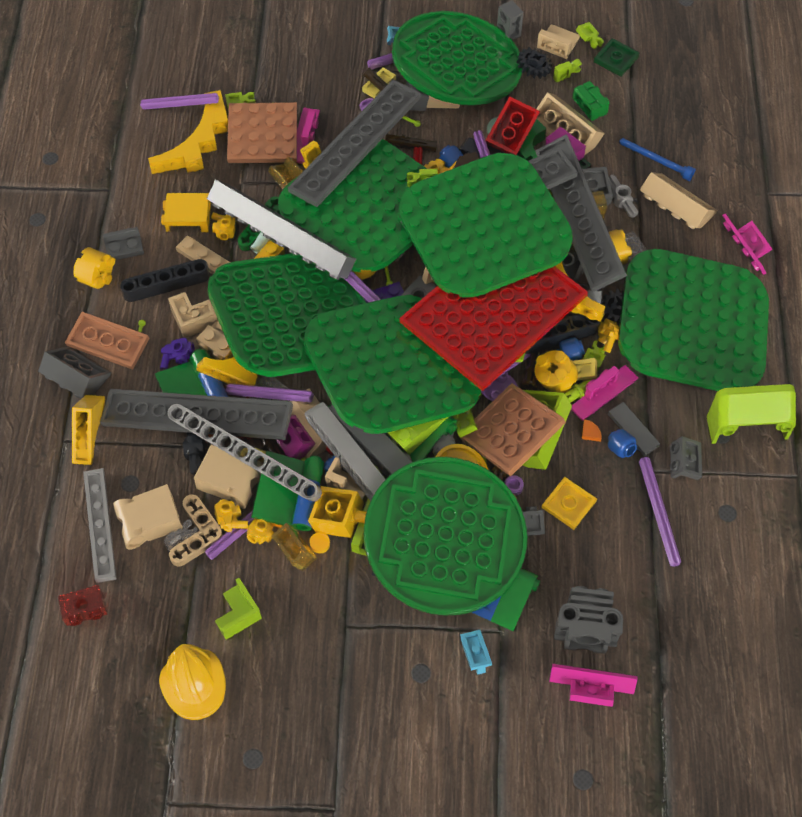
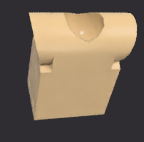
M210 445L194 476L196 489L228 501L231 500L235 505L245 509L252 496L251 490L259 482L261 473L218 447ZM257 461L258 467L263 465V462Z
M167 484L134 496L132 499H119L113 503L117 519L123 523L122 536L128 550L141 546L145 541H151L183 530L172 493Z

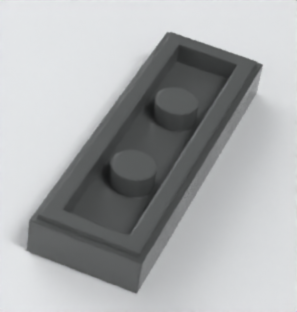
M624 402L608 411V416L620 429L626 430L636 438L637 449L643 456H646L660 446L656 438Z

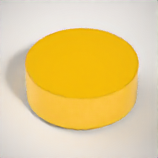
M317 532L311 536L310 547L312 551L321 554L329 549L330 539L327 534Z

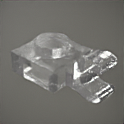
M190 519L183 523L182 530L172 531L164 539L165 546L169 552L173 547L198 532L197 527H194L192 530L188 529L192 525Z

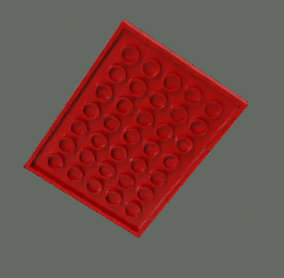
M554 266L476 297H459L458 294L447 293L436 286L399 319L402 325L479 389L484 391L588 296V291Z

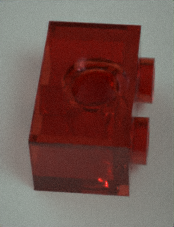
M99 585L58 596L62 619L67 626H77L82 621L89 619L97 620L102 618L103 615H107L104 595ZM88 604L84 610H79L80 606Z

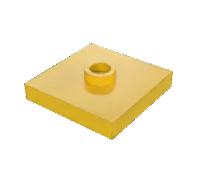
M564 477L542 504L541 508L575 530L597 502V498Z

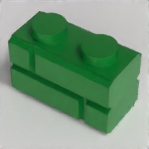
M588 81L583 85L575 87L573 100L591 121L608 113L609 100L607 97H603L598 86H594L592 82Z

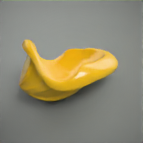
M181 644L171 653L167 664L160 672L159 684L166 702L175 713L185 719L200 720L209 717L219 709L224 700L226 690L224 670L219 658L210 650H203L191 644Z

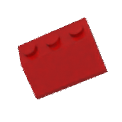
M509 96L485 140L486 144L507 154L517 155L540 111Z

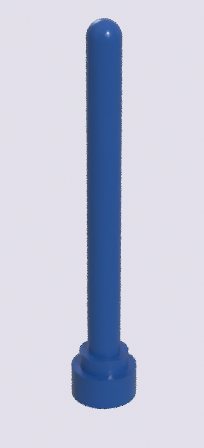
M621 138L619 141L621 145L679 172L683 176L682 178L690 181L696 169L691 166L683 167L624 138Z

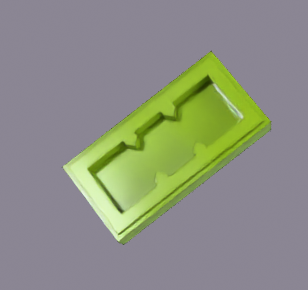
M471 409L452 416L457 420L456 430L460 438L478 430Z

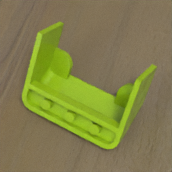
M783 384L734 387L719 390L707 414L712 444H716L721 434L730 436L734 434L739 426L775 424L776 429L783 432L784 439H788L796 426V392L794 386Z

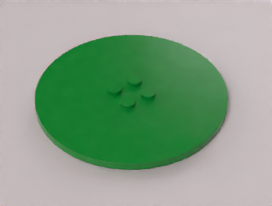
M453 11L424 13L406 21L394 36L392 56L400 74L419 91L444 102L460 105H481L495 102L504 98L516 88L522 74V68H518L519 64L516 63L520 51L512 39L508 38L505 35L506 33L495 25L473 15Z
M432 457L405 465L391 474L380 485L367 509L364 522V546L374 574L381 584L398 600L412 608L430 614L460 615L486 607L503 595L511 586L525 559L527 527L522 509L516 497L495 474L467 460L453 457Z

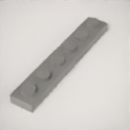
M103 468L85 471L83 473L95 581L100 583L116 580L105 472Z

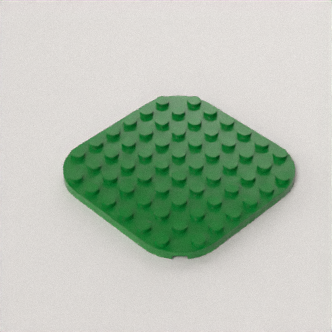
M382 139L318 207L291 194L288 191V187L293 182L291 181L285 186L279 196V213L356 258L351 271H377L390 265L413 245L411 238L401 223L399 206L403 194L409 188L407 187V173H420L419 169L427 168Z
M507 153L488 155L421 180L409 187L400 201L399 210L402 224L432 279L443 291L458 294L459 297L480 296L552 268L567 257L572 246L573 234L569 222L536 169L527 160L517 155Z
M650 249L637 254L630 261L626 269L627 276L624 279L618 332L619 350L622 356H625L631 363L630 366L648 376L715 391L724 388L756 386L764 375L767 354L769 297L763 283L748 269L663 249Z
M292 253L224 264L216 269L208 282L209 299L234 358L245 369L266 377L284 376L315 370L304 347V334L309 322L324 312L366 303L364 298L344 278H339V280L332 278L327 270L325 272L315 267V263H308L302 260L303 256L300 254L295 255Z
M413 295L396 296L319 314L307 325L304 334L305 350L337 414L352 428L356 426L363 429L365 433L383 434L461 414L476 404L481 389L400 323L399 318L422 299L421 297Z

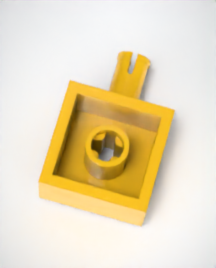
M321 486L322 495L319 500L315 501L308 522L316 533L322 532L328 535L352 538L357 523H364L367 511H362L364 502L357 491Z

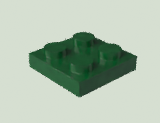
M611 38L594 57V63L622 77L638 59L640 52Z

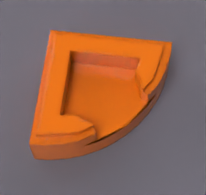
M584 419L582 439L601 442L602 435L598 426Z

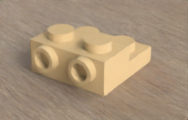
M218 319L212 326L208 325L196 338L199 343L198 346L211 352L216 360L234 357Z

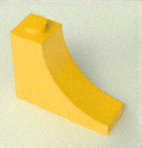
M204 357L197 364L196 371L227 384L255 386L258 375L242 367L234 357L225 360Z
M85 395L72 407L73 464H93L95 440L105 407V396Z

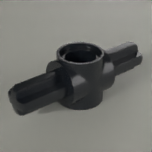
M187 432V438L183 441V451L185 458L189 460L190 473L195 475L201 465V459L205 456L204 441L196 434Z

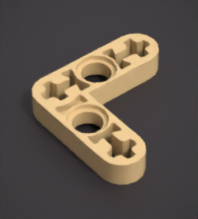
M196 495L186 496L183 500V507L199 531L170 550L169 557L175 566L187 564L204 553L207 548L223 536L220 526ZM189 502H192L193 504L195 503L197 509L196 512L194 511L192 506H189ZM201 515L208 517L207 522L202 524L198 523L197 519ZM213 531L217 536H210V532ZM194 541L202 543L199 549H192L191 544ZM185 547L188 548L190 554H188L187 551H185ZM176 553H179L180 555L182 554V557H183V558H182V559L176 558V555H175V554H176Z

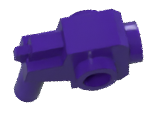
M184 337L173 340L171 344L165 345L161 349L163 357L160 369H168L169 361L175 359L178 364L186 363L187 359H190L193 351H195L194 343L192 341L189 342Z

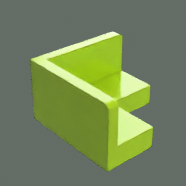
M240 578L236 579L237 585L223 593L232 611L215 620L216 625L226 640L262 619L258 606Z

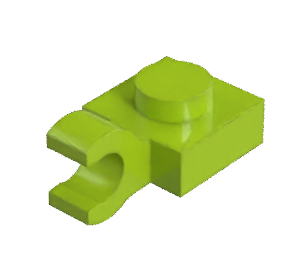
M419 169L420 173L408 172L407 187L437 175L438 169Z

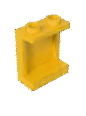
M167 193L166 200H163V211H165V214L161 216V223L165 225L166 232H170V226H200L201 232H209L211 201L207 199L209 193Z

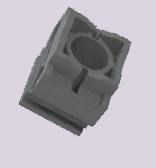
M585 586L572 587L567 603L560 608L555 625L554 640L564 641V649H587L601 654H606L608 646L617 647L618 639L623 633V615L618 609L612 608L614 592L604 588L592 590L587 589Z

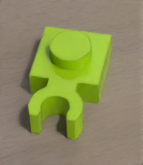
M590 22L577 27L576 32L585 42L589 41L593 49H596L598 45L602 47L604 40L598 37L599 32Z
M576 59L572 63L568 61L555 66L553 79L556 83L571 77V73L580 72L579 66L582 65L581 61Z
M242 92L225 94L228 111L229 103H256L254 92H248L246 95H242Z
M595 340L592 347L587 349L583 359L595 358L597 360L598 372L605 358V351H603L604 346L603 348L597 347L598 341Z

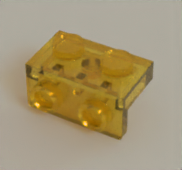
M289 156L286 157L284 164L270 166L268 172L279 186L284 189L303 171Z

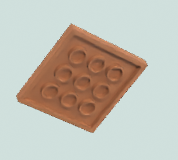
M297 102L229 103L228 163L297 162Z
M511 383L474 419L478 430L460 439L511 477L566 422L559 414Z

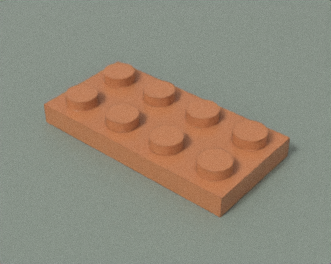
M81 312L65 344L71 348L133 370L149 340V336Z

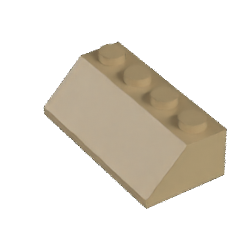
M547 92L537 107V110L540 111L537 119L547 128L546 136L562 127L586 146L585 155L596 147L605 134L555 94Z
M651 172L640 189L646 199L650 201L655 200L658 202L657 206L663 210H670L673 217L679 220L682 218L686 221L685 224L692 229L702 228L718 211L662 173Z

